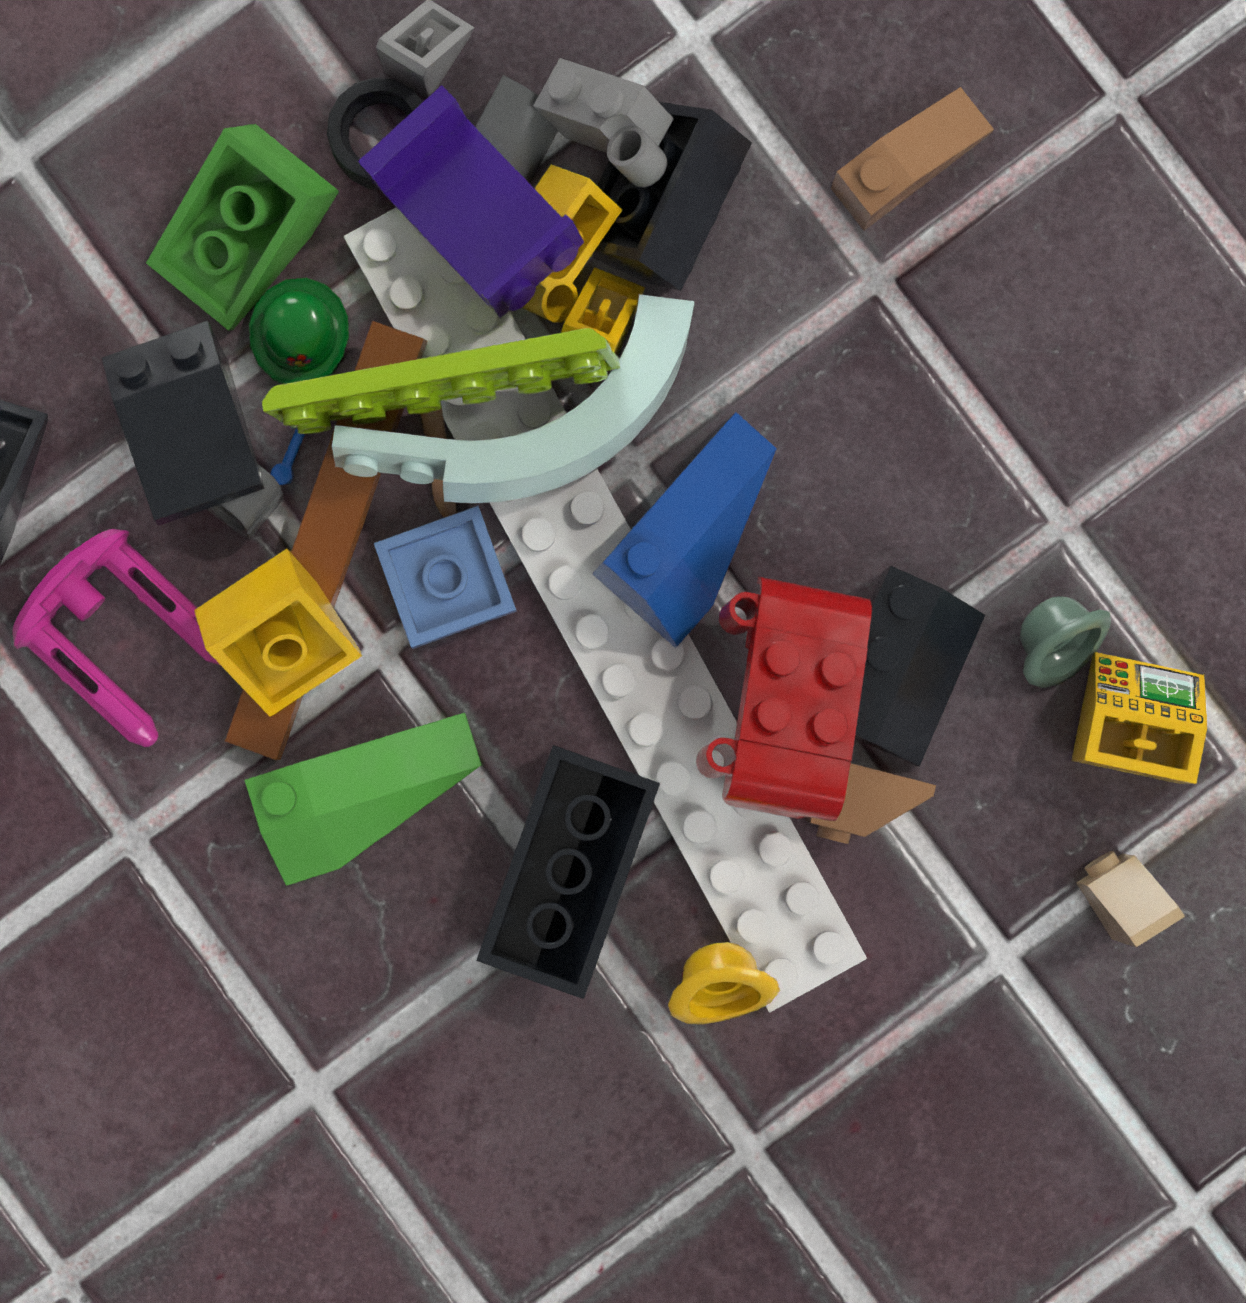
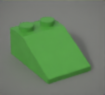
M251 124L224 128L146 264L228 331L233 330L310 239L339 193V190L258 125Z

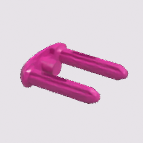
M109 529L95 535L71 551L46 574L33 590L15 620L12 629L13 641L17 649L28 647L128 742L143 747H150L158 739V731L152 717L51 624V619L57 614L56 611L62 605H65L82 622L88 619L102 605L105 597L87 579L96 569L105 566L137 596L140 602L151 609L205 661L221 665L205 649L194 612L197 607L127 542L129 536L127 530ZM136 569H139L175 603L176 609L173 612L165 607L134 577L133 572ZM59 649L98 685L96 693L57 657Z

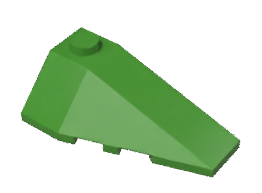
M461 713L246 779L245 784L261 835L287 886L342 868L412 815L474 772L482 764L466 713Z

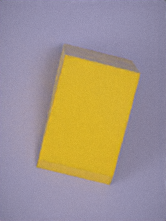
M594 267L566 318L561 333L584 328L593 329L607 340L612 351L618 357L636 313L639 294L643 295L645 287Z

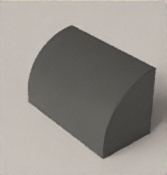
M503 75L475 127L530 184L558 130L533 107L539 95Z

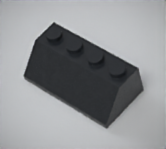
M553 745L476 961L584 999L660 783Z

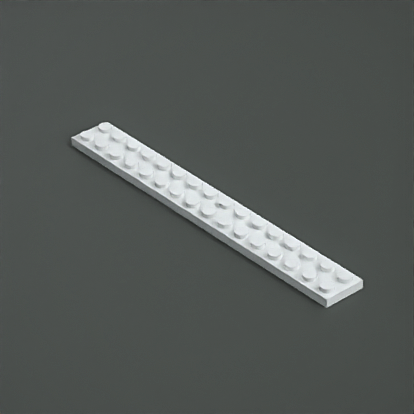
M397 208L344 235L349 248L393 328L428 341L422 358L525 340L512 313L509 311L500 319ZM517 387L496 391V399L478 404H464L462 397L441 401L444 421L455 440H490L514 436L537 429L566 414L553 388L533 394H519ZM596 468L585 476L559 488L534 496L503 502H489L639 776L660 783L654 803L730 942L738 944L751 952L758 970L764 971L777 979L780 992L770 1004L766 1005L769 1013L866 960L865 953L790 817L729 806L722 798L725 775L711 779L699 772L696 765L698 752L717 738L735 739L737 721L689 634L678 647H673L592 574L631 530L598 469ZM713 750L712 758L714 762L719 766H723V756L718 751Z

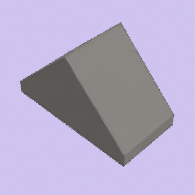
M426 0L379 38L376 50L383 71L412 88L420 95L428 98L438 88L470 38L474 27L435 2Z

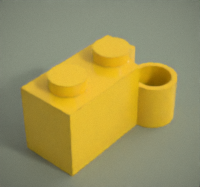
M551 164L535 187V190L561 217L566 214L574 222L584 244L578 248L577 256L565 269L559 272H552L536 286L533 297L522 308L551 322L558 323L566 320L578 298L577 288L573 284L574 280L622 209L590 178Z

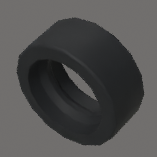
M371 78L354 83L338 96L329 113L327 137L333 156L350 180L367 189L379 190L358 163L360 159L351 148L349 130L353 119L365 107L378 103L392 104L403 110L407 116L423 103L412 88L395 79Z

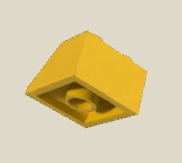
M285 549L194 610L205 649L269 717L362 657L359 647L318 583L288 549Z

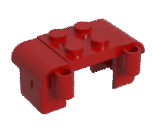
M758 577L757 584H760V594L751 592L738 593L719 612V623L727 633L740 635L747 631L745 647L749 650L735 739L717 738L698 752L696 765L699 772L707 778L715 779L725 775L722 798L729 806L796 819L811 817L836 821L844 804L850 763L852 761L868 650L867 645L872 615L871 601L862 597ZM735 607L744 611L746 620L738 617ZM713 750L718 751L723 756V766H719L714 762L712 758Z

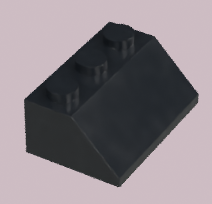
M659 102L673 117V121L659 145L667 158L664 174L650 186L637 187L610 161L608 162L597 186L622 211L591 257L645 283L681 291L718 217L724 200L740 172L741 165L752 142L712 109Z
M889 566L883 571L870 600L872 615L855 739L920 767L985 614L943 588L893 566Z

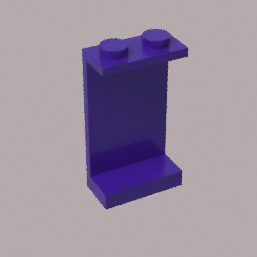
M442 85L358 161L377 188L500 319L510 310L516 311L527 304L533 297L536 286L552 272H559L565 269L577 256L578 248L584 244L574 222L566 214L561 217L466 118L456 99Z

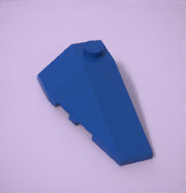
M737 412L732 415L592 573L675 648L678 647L714 605L777 449Z

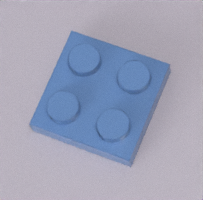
M479 506L374 543L412 649L517 612Z

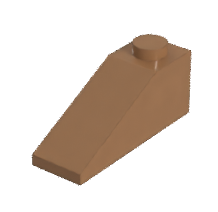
M960 87L881 137L836 172L831 190L865 231L993 133L994 129Z

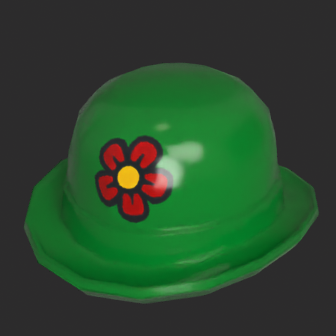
M307 277L285 279L267 289L256 303L249 323L250 348L258 366L272 380L282 384L330 376L343 359L349 340V320L341 298L326 284Z

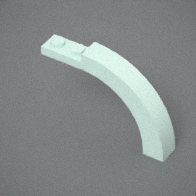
M639 294L634 326L628 343L619 359L620 369L612 370L608 378L576 408L544 426L514 436L469 441L335 425L332 441L335 467H341L345 472L359 477H373L377 475V472L397 474L403 480L416 484H429L434 479L443 480L444 502H503L534 496L585 476L615 456L639 434L659 409L678 374L686 349L695 301Z

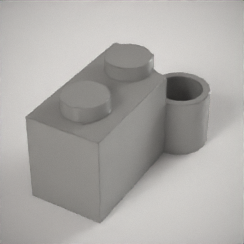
M559 58L533 107L566 139L606 152L609 161L633 185L646 187L658 181L664 174L667 166V158L659 145L671 125L673 117L643 85Z

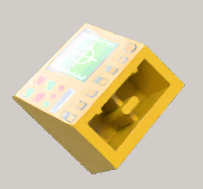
M1094 652L1071 761L1179 784H1196L1207 733L1204 675Z

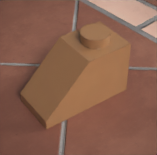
M850 763L846 796L837 820L827 821L807 817L806 822L819 825L816 836L849 844L851 834L866 837L933 797L936 785Z

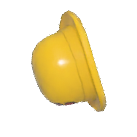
M728 942L715 943L696 950L688 958L683 967L682 983L673 990L668 1007L671 1016L687 1024L715 1023L748 1014L770 1004L780 992L777 979L764 971L758 970L751 952L738 944Z

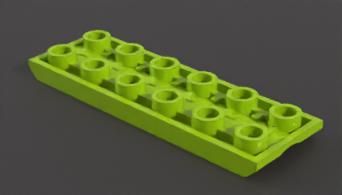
M584 328L277 385L270 389L262 401L263 412L283 422L285 426L297 428L299 434H314L330 430L332 428L331 421L352 418L353 424L379 422L386 419L385 411L407 408L408 414L434 412L441 409L440 401L462 397L464 404L484 403L496 399V391L516 387L519 394L539 393L551 389V381L573 377L575 384L594 383L607 379V371L620 369L619 358L612 351L609 343L603 336L593 329Z

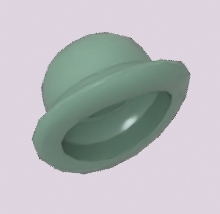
M1063 596L1049 598L1034 607L1023 621L1020 631V641L1028 655L1024 661L1023 674L1028 683L1040 688L1060 685L1075 676L1092 659L1093 653L1097 652L1103 643L1111 625L1110 612L1101 609L1089 612L1075 599Z

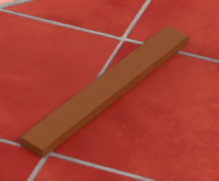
M372 321L355 371L422 359L428 341ZM404 408L385 411L386 419L379 422L353 424L352 418L337 420L336 425L396 433ZM333 431L291 553L318 583L334 608L381 472H377V475L373 477H359L345 472L341 467H335L332 451ZM243 689L225 742L274 760H281L303 696L269 717Z

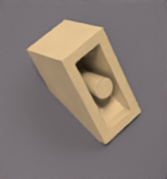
M1114 851L1105 853L1090 862L1085 867L1088 876L1076 882L1111 939L1133 947H1138L1185 917L1179 906L1135 855L1122 853L1117 857Z

